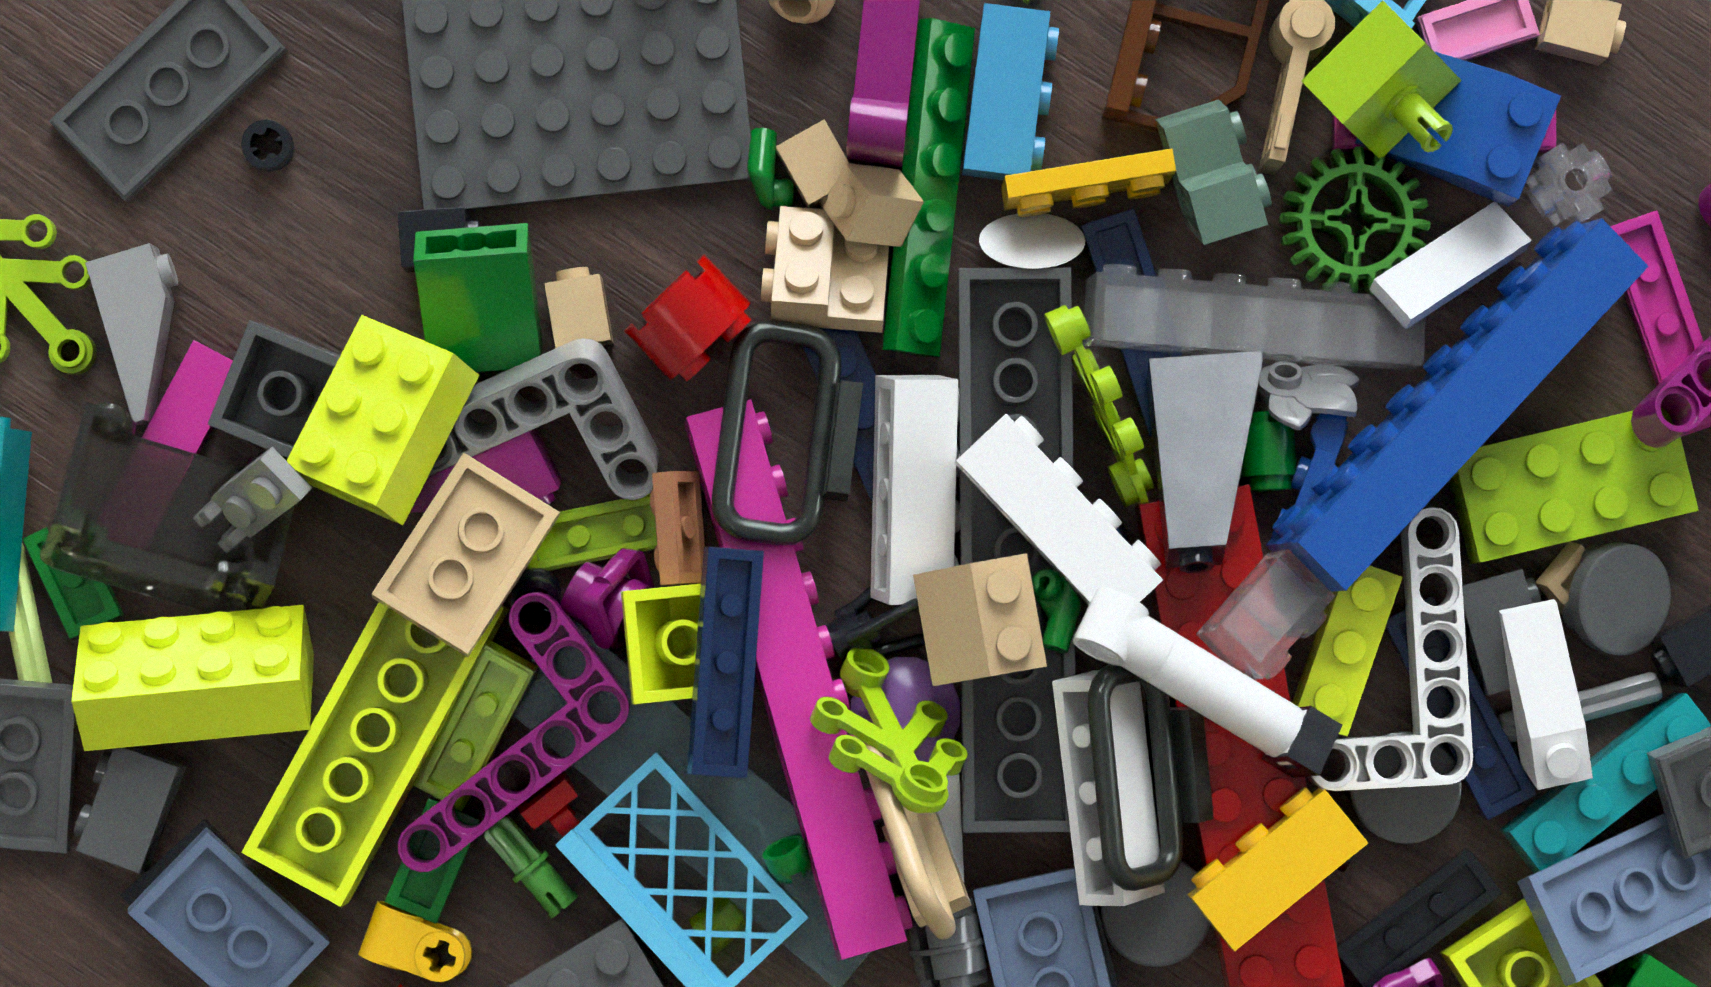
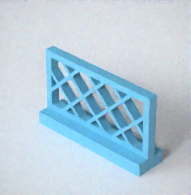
M657 752L574 829L570 830L555 844L685 987H735L809 918L803 909ZM655 769L671 785L670 809L638 808L639 784ZM631 792V808L615 807ZM678 793L693 810L678 809ZM607 813L631 814L629 847H608L591 828ZM638 814L670 816L669 849L637 848ZM677 816L701 817L710 827L709 850L676 849ZM716 835L731 851H716ZM613 853L629 854L628 869ZM636 854L669 855L667 889L645 888L635 878ZM676 856L708 857L707 890L675 889ZM715 857L740 859L748 868L747 892L714 890ZM754 876L769 892H754ZM652 895H667V911ZM674 896L707 897L706 930L681 928L673 919ZM714 897L747 898L745 931L713 930ZM753 899H775L788 911L792 918L776 933L752 932ZM690 936L705 937V952ZM712 937L745 938L744 963L729 977L711 960ZM752 939H769L751 955Z

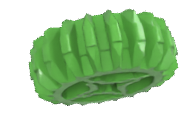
M1355 147L1352 150L1351 163L1346 164L1344 154L1338 148L1330 153L1331 169L1319 157L1314 158L1310 162L1311 170L1316 177L1315 180L1303 172L1296 174L1293 180L1304 191V194L1287 191L1283 196V201L1297 208V212H1284L1279 215L1280 224L1296 226L1295 232L1288 233L1281 238V244L1283 246L1300 244L1302 250L1295 253L1289 259V262L1295 267L1308 258L1314 265L1304 276L1308 283L1314 281L1322 271L1328 275L1323 287L1324 292L1331 294L1337 287L1339 279L1345 280V296L1353 298L1358 291V281L1362 280L1365 291L1369 296H1372L1374 294L1369 289L1373 280L1378 275L1383 274L1392 268L1393 265H1397L1409 257L1405 253L1406 250L1415 253L1426 246V243L1413 237L1412 233L1427 232L1431 227L1430 221L1413 218V213L1420 212L1428 207V200L1426 198H1419L1410 201L1407 194L1413 192L1420 185V182L1417 178H1413L1402 186L1396 180L1404 171L1405 165L1402 162H1397L1387 173L1381 169L1386 155L1380 159L1374 155L1370 165L1364 164V148ZM1341 179H1348V188L1344 193L1342 207L1338 209H1325L1323 212L1311 211L1314 199L1323 187ZM1365 181L1376 185L1389 197L1394 205L1397 216H1391V213L1378 211L1372 207L1368 200V187H1365ZM1354 204L1358 219L1372 224L1369 228L1363 227L1358 232L1359 237L1355 240L1354 235H1351V226L1342 224L1341 221H1336L1341 216L1345 218L1350 214V208ZM1311 229L1330 233L1338 239L1341 244V257H1344V264L1331 259L1321 250L1315 241ZM1397 233L1394 246L1383 260L1372 265L1361 266V255L1365 252V244L1369 236Z

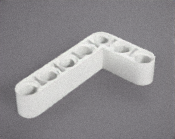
M1431 507L1421 510L1401 531L1413 734L1337 738L1332 748L1338 750L1343 755L1345 770L1339 778L1332 781L1323 779L1321 775L1308 776L1309 781L1319 788L1344 791L1450 785L1464 779L1472 768L1473 748L1459 530L1453 516L1442 508ZM1424 518L1436 520L1443 530V540L1434 550L1423 547L1417 540L1416 528ZM1428 574L1438 575L1446 584V597L1437 606L1426 603L1420 595V583ZM1432 630H1440L1449 638L1450 652L1440 662L1430 660L1424 653V639ZM1438 686L1447 688L1454 699L1453 709L1443 718L1433 716L1426 704L1428 694ZM1447 742L1456 750L1457 764L1449 773L1440 775L1432 768L1430 755L1434 747L1440 743ZM1390 745L1399 752L1401 767L1392 777L1384 778L1376 772L1373 761L1379 749Z

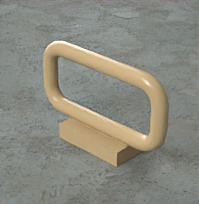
M862 741L868 750L893 763L891 757ZM866 771L885 826L881 828L886 841L889 842L897 873L913 918L920 928L928 925L937 938L942 940L949 939L956 930L953 913L972 906L940 817L937 812L914 813L909 811L894 795L892 785Z

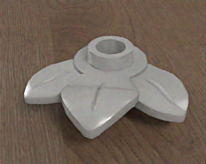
M1289 361L1275 362L1261 369L1257 388L1261 401L1268 406V412L1275 420L1295 430L1304 428L1310 421L1312 413L1355 417L1357 415V401L1352 389L1359 385V378L1347 369L1327 364L1300 367Z

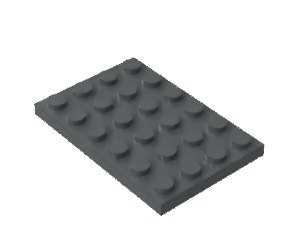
M402 0L424 210L465 207L468 211L751 181L747 172L751 134L736 0Z

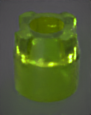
M714 898L712 930L745 931L746 918L730 898ZM707 905L688 919L694 930H706ZM712 937V951L715 954L719 953L736 938Z

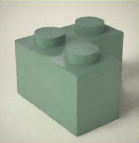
M1218 99L1155 119L1163 150L1173 148L1176 172L1172 177L1184 224L1203 245L1268 225L1264 208L1272 206L1270 192L1263 174L1257 175L1252 164L1246 165L1243 162L1239 145L1247 143L1242 120L1237 111L1230 113L1229 109Z

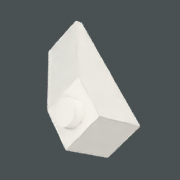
M1552 599L1500 610L1499 615L1520 763L1537 790L1593 779L1585 721L1557 602Z

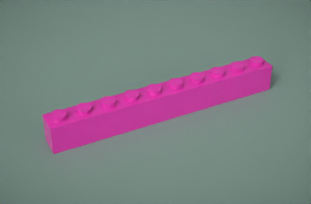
M747 400L734 507L737 513L747 519L790 523L795 518L786 520L780 501L781 498L788 497L785 478L779 464L770 466L765 445L773 443L768 419L764 411L755 413L752 400ZM723 407L686 417L684 426L697 471H699L701 486L719 548L764 551L755 675L801 836L804 838L811 861V871L837 961H841L906 942L907 938L904 930L913 927L905 897L903 895L894 897L889 875L896 874L897 869L889 842L879 843L873 821L881 819V813L872 787L863 789L858 771L855 773L843 772L835 768L829 761V753L836 738L840 735H848V733L842 729L837 734H826L816 729L810 721V716L816 702L821 697L838 699L846 705L848 710H850L842 679L832 681L826 659L834 657V650L826 625L816 626L811 605L819 603L813 576L810 571L801 573L795 552L803 550V542L801 541L794 545H772L744 541L730 536L723 530L713 514L712 490Z

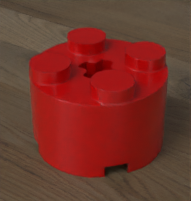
M705 254L696 261L703 268L698 275L693 277L687 270L684 271L641 313L647 323L640 330L632 323L624 330L630 339L670 380L678 374L686 382L690 380L711 359L705 350L719 336L728 343L752 320L744 312L751 302Z

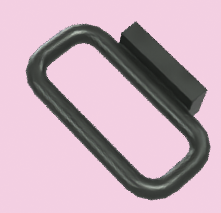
M775 320L759 321L746 327L734 341L730 353L712 490L713 514L719 526L732 537L756 543L794 545L809 538L817 529L824 512L825 499L847 502L850 494L863 383L843 380L840 382L842 369L840 351L835 341L821 329L805 324ZM769 342L807 347L812 349L819 358V372L802 506L799 516L790 523L747 519L737 513L734 507L752 357L759 345Z
M1109 664L1100 669L1091 681L1087 700L1101 851L1105 871L1111 881L1123 890L1137 891L1163 884L1171 879L1179 868L1183 856L1182 823H1201L1214 819L1204 716L1189 707H1170L1168 694L1125 668ZM1141 682L1145 688L1148 710H1145L1155 814L1156 822H1159L1161 850L1156 862L1131 868L1126 861L1110 697L1113 689L1118 685Z

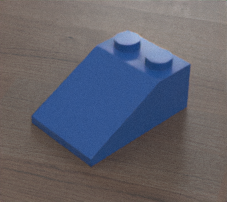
M1435 52L1462 80L1433 108L1444 120L1452 125V134L1446 142L1430 127L1428 132L1442 146L1428 153L1421 148V145L1408 132L1386 154V157L1398 162L1400 161L1405 165L1509 207L1520 198L1561 95L1510 74ZM1356 138L1355 144L1369 149L1358 138Z

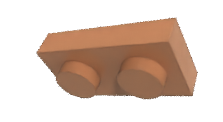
M699 471L652 473L653 489L650 493V506L656 522L657 545L654 551V561L660 574V585L701 583L705 541Z

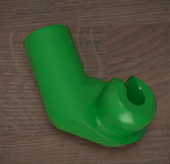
M755 128L750 131L751 140L747 172L759 203L772 211L774 207H791L794 198V182L788 178L775 179L777 133L769 128Z
M1044 568L1036 572L1032 578L1034 596L1048 617L1042 639L1043 646L1054 652L1068 653L1080 614L1081 602L1061 572L1051 568Z

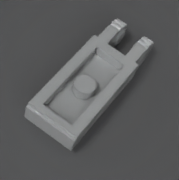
M271 447L227 481L193 519L202 528L206 524L212 523L223 511L224 516L232 526L221 535V540L217 544L227 553L246 536L251 538L298 503L312 487Z

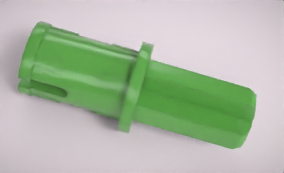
M504 816L484 832V838L515 873L512 880L515 883L521 881L547 911V915L551 919L558 915L562 908L565 909L578 897V894L568 886L547 861L546 858L549 856V853L546 850L540 852L510 816Z

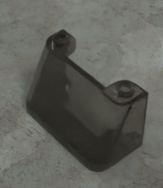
M86 402L40 551L42 561L52 568L207 613L262 609L275 587L295 505L251 538L246 536L227 553L217 544L221 540V535L232 526L224 516L223 511L212 523L206 524L202 528L193 518L212 500L211 497L227 481L266 451L260 452L258 456L249 457L245 460L242 467L137 437L135 436L136 423L132 418L128 417V412L124 408L111 403H99L96 405Z

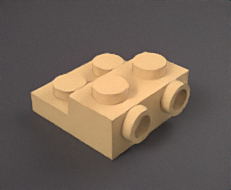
M780 206L779 222L768 221L765 254L776 255L775 268H763L761 302H771V321L805 324L815 328L882 333L889 246L847 241L824 209Z

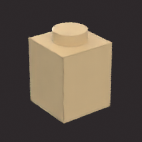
M1547 0L1535 50L1599 66L1609 57L1610 52L1617 54L1621 47L1626 28V22L1618 20L1622 4L1609 0Z
M825 119L776 146L777 155L807 208L814 209L820 205L823 209L829 191L835 185L844 164L849 163Z
M845 163L835 185L829 191L823 209L847 241L901 247L924 201L900 169Z
M588 267L570 268L556 272L557 281L544 283L555 348L581 338L592 339L602 346L614 344L605 288L600 274L590 275Z

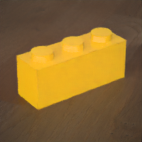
M1307 787L1299 790L1280 806V810L1285 816L1269 829H1266L1262 823L1256 825L1235 843L1240 852L1224 865L1218 859H1215L1191 879L1196 888L1187 894L1188 897L1232 950L1236 951L1368 844L1367 840L1325 789L1318 788L1312 794Z

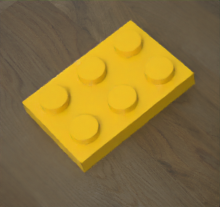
M1173 148L1006 175L1001 187L1004 211L1017 209L1018 217H1029L1051 212L1050 207L1054 205V202L1072 200L1073 208H1084L1106 203L1105 198L1109 197V193L1127 191L1128 199L1146 198L1161 194L1160 189L1169 183L1176 172Z

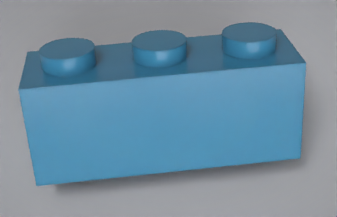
M984 3L962 175L1004 180L1006 175L1030 172L1031 169L1042 170L1045 137L1035 136L1038 115L1048 116L1052 92V83L1042 81L1044 60L1055 61L1059 28L1049 27L1051 11Z

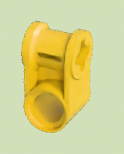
M377 901L358 955L388 968L406 971L430 981L444 982L451 980L467 969L472 960L473 950L470 940L458 929L441 923L435 924L390 905L385 901ZM446 941L450 944L448 953L456 957V960L441 968L438 966L439 956L432 953V948H436Z

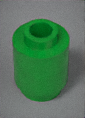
M1268 411L1253 412L1242 463L1241 478H1247V485L1250 484L1251 492L1291 490V476H1294L1296 472L1295 429L1278 422Z

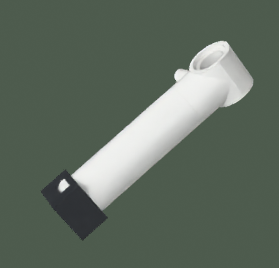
M1099 587L1096 590L1073 638V643L1080 650L1097 660L1125 668L1263 751L1262 760L1292 778L1319 776L1342 728V724L1312 706H1296L1148 616V609L1136 599L1110 588Z

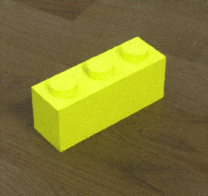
M1369 566L1346 591L1330 592L1292 701L1298 707L1312 706L1342 724L1339 736L1348 737L1403 578L1373 566Z

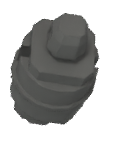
M972 897L969 898L972 906L953 913L956 930L953 936L945 940L937 938L928 925L920 928L909 909L913 927L907 929L910 943L908 953L909 956H912L916 980L919 981L920 987H973L988 982L985 942L981 932L978 912L975 911Z

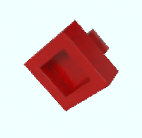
M564 771L517 806L520 814L533 830L549 820L558 833L564 837L580 823L575 816L576 813L568 804L578 794L571 779Z

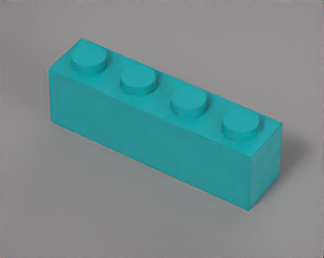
M1672 693L1590 758L1593 779L1551 788L1499 830L1533 873L1572 856L1657 789L1647 756L1648 752L1686 736L1701 732V730L1710 727L1711 723L1687 693Z

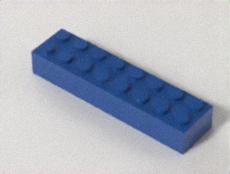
M1603 218L1583 224L1575 221L1566 229L1561 230L1559 227H1555L1548 232L1534 247V251L1538 256L1526 269L1522 266L1515 268L1498 285L1497 290L1501 293L1499 298L1489 308L1485 305L1480 306L1462 323L1460 329L1465 334L1452 348L1444 345L1426 361L1423 369L1427 374L1414 388L1410 384L1406 385L1390 399L1385 407L1390 412L1389 415L1376 428L1373 424H1370L1356 435L1348 445V449L1352 454L1339 468L1335 464L1329 466L1314 480L1310 488L1315 493L1301 508L1297 504L1293 505L1274 523L1272 528L1277 534L1266 546L1311 592L1346 591L1649 267Z

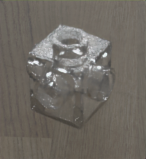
M1563 142L1535 159L1540 170L1527 178L1526 182L1531 188L1527 193L1537 212L1544 219L1549 217L1554 227L1569 217L1573 222L1579 221L1582 223L1605 209L1599 199L1613 191L1608 183V180L1612 178V174L1606 161L1598 151L1593 150L1589 152L1584 143L1569 151ZM1572 171L1582 187L1581 190L1574 191L1568 188L1565 182L1568 172Z

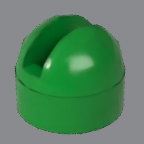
M799 835L788 836L775 841L762 854L773 878L786 884H793L791 876L798 872L805 878L811 867L804 838Z

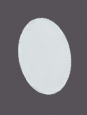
M1013 214L988 224L980 234L979 243L984 253L997 262L1018 268L1039 269L1058 266L1077 257L1085 246V237L1075 224L1058 216L1041 214L1018 217V214Z

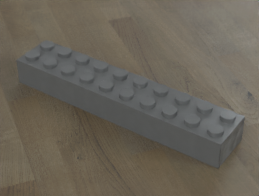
M1071 267L958 269L957 337L960 400L958 445L960 446V456L999 419L1007 414L1014 422L1020 416H1023L1044 439L1038 448L1052 463L1061 457L1073 468L1072 351L1064 355L1060 354L1044 318L1045 313L1063 305H1066L1068 309L1072 308ZM960 470V565L1027 553L1031 579L1041 569H1054ZM1035 598L1043 639L1048 617ZM1075 631L1068 653H1058L1044 648L1047 667L961 681V744L968 753L962 767V831L964 833L1070 832L1052 681L1075 675V644L1073 643Z

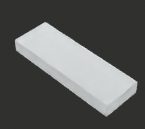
M1494 201L1375 278L1369 290L1402 326L1408 329L1524 253L1532 240Z

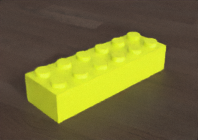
M378 602L310 726V730H308L241 853L340 907L348 904L412 789L481 651L489 640L492 641L509 609L503 605L501 606L470 656L466 657Z

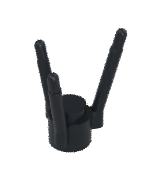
M871 586L852 602L835 610L837 620L826 625L832 644L843 663L848 652L853 648L872 649L882 656L925 646L923 633L874 646L875 643L882 640L879 632L880 629L905 617V615L919 609L917 598H914L875 618L871 617L868 610L858 614L861 609L873 600V598H870Z

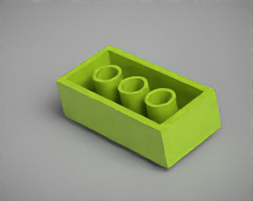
M1660 407L1664 419L1673 425L1669 413ZM1633 411L1480 447L1450 479L1470 564L1494 560L1699 511L1681 437L1665 447L1654 448L1647 446L1635 435L1631 423Z

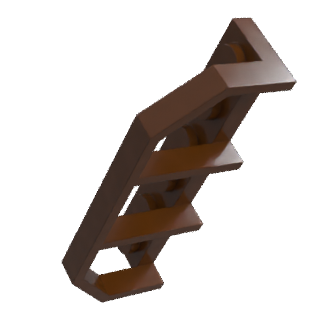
M1131 0L1111 85L1101 118L1158 132L1155 119L1161 117L1129 110L1130 106L1140 108L1148 75L1140 74L1138 71L1143 52L1154 54L1162 24L1161 21L1153 20L1152 18L1246 41L1235 86L1209 102L1219 99L1228 107L1243 98L1246 94L1269 0H1256L1250 26L1156 3V0Z

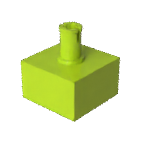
M1382 0L1301 81L1347 129L1380 159L1408 132L1421 145V148L1428 153L1442 146L1428 132L1430 127L1447 142L1452 134L1453 127L1433 108L1462 80Z

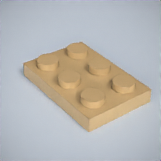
M463 453L372 592V598L461 654L469 657L559 518L560 512Z

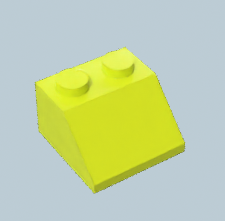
M701 584L621 591L632 704L693 698Z

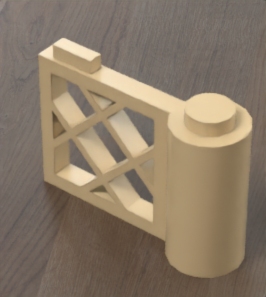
M1290 0L1282 8L1268 33V45L1271 53L1282 64L1258 172L1275 175L1286 161L1303 84L1301 80L1304 78L1306 65L1319 55L1330 40L1335 29V16L1331 7L1324 0Z

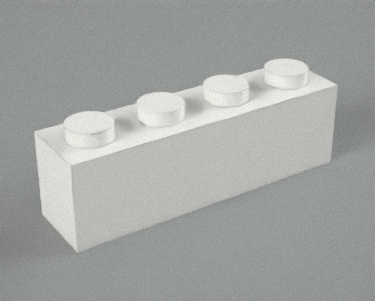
M941 375L875 376L870 598L888 605H902L917 598L913 579L914 574L959 566L958 559L954 555V535L960 529V505L955 500L956 478L960 476V469L955 464V461L960 457V446L957 444V422H959L960 418L958 379Z
M1005 414L955 461L959 469L1055 570L1065 576V579L1075 592L1088 605L1099 587L1117 590L1140 602L1163 581L1155 572L1161 565L1156 556L1140 540H1137L1131 546L1116 530L1122 524L1119 517L1100 498L1093 504L1086 499L1077 489L1083 482L1081 477L1061 457L1052 463L1038 448L1044 441L1043 437L1023 416H1020L1014 422Z
M1093 670L1052 681L1079 905L1126 906L1165 893L1163 883L1137 891L1123 890L1111 881L1105 871L1101 851L1087 710L1088 691L1091 681L1099 671ZM1140 682L1118 685L1113 689L1110 697L1126 861L1131 868L1156 862L1160 854Z

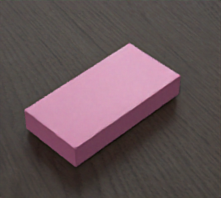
M1467 0L1418 16L1415 19L1421 39L1433 51L1465 61L1535 39L1540 35L1529 0Z

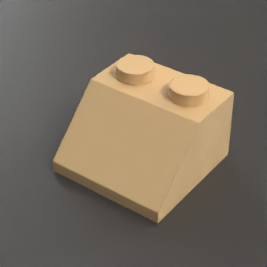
M1027 553L913 575L932 686L1047 667Z

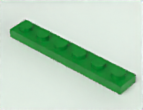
M935 18L918 19L902 165L903 175L924 203L902 246H894L882 349L923 357H940L975 34L974 27Z

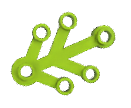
M33 214L24 220L0 219V241H23L32 248L45 249L51 246L56 239L57 231L54 223L43 215ZM36 222H43L47 226V235L43 240L33 242L29 236L30 227ZM0 255V363L5 361L10 353V342L6 337L7 304L9 299L50 344L48 354L51 363L56 369L70 375H79L87 372L94 365L97 349L92 338L75 329L67 330L25 283L62 284L71 290H82L91 283L85 262H88L87 260L76 255L67 256L61 261L6 259ZM73 263H80L84 268V276L77 283H70L66 278V270ZM75 341L79 345V355L73 361H65L61 355V349L66 342Z
M1063 305L1045 313L1044 318L1060 354L1064 355L1073 350L1075 352L1072 355L1073 366L1093 403L1091 407L1098 426L1118 461L1107 466V469L1121 502L1125 507L1138 503V505L1149 503L1146 492L1154 489V484L1141 458L1135 460L1133 455L1134 452L1144 448L1143 441L1132 418L1129 417L1121 421L1112 402L1123 397L1113 370L1110 366L1099 369L1089 348L1085 349L1082 340L1091 337V332L1078 305L1070 309Z
M851 649L842 665L840 676L846 692L862 699L873 723L848 710L846 705L838 699L832 697L819 698L810 716L812 725L826 734H837L842 729L851 734L840 735L836 738L829 753V761L835 768L843 772L855 773L862 768L892 785L894 795L909 811L914 813H934L940 811L945 806L949 796L947 789L948 779L946 776H954L960 773L968 756L967 750L961 743L953 739L942 738L936 742L929 757V762L918 761L915 752L927 737L934 738L941 734L948 719L946 710L935 702L920 701L916 705L910 722L902 730L882 690L890 670L888 661L872 649ZM862 741L891 757L893 763L868 750Z

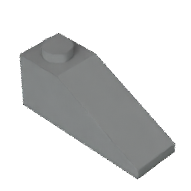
M150 243L85 262L132 422L140 426L148 425L155 413L175 302L170 287L178 285L177 274L168 253L161 255L159 248Z

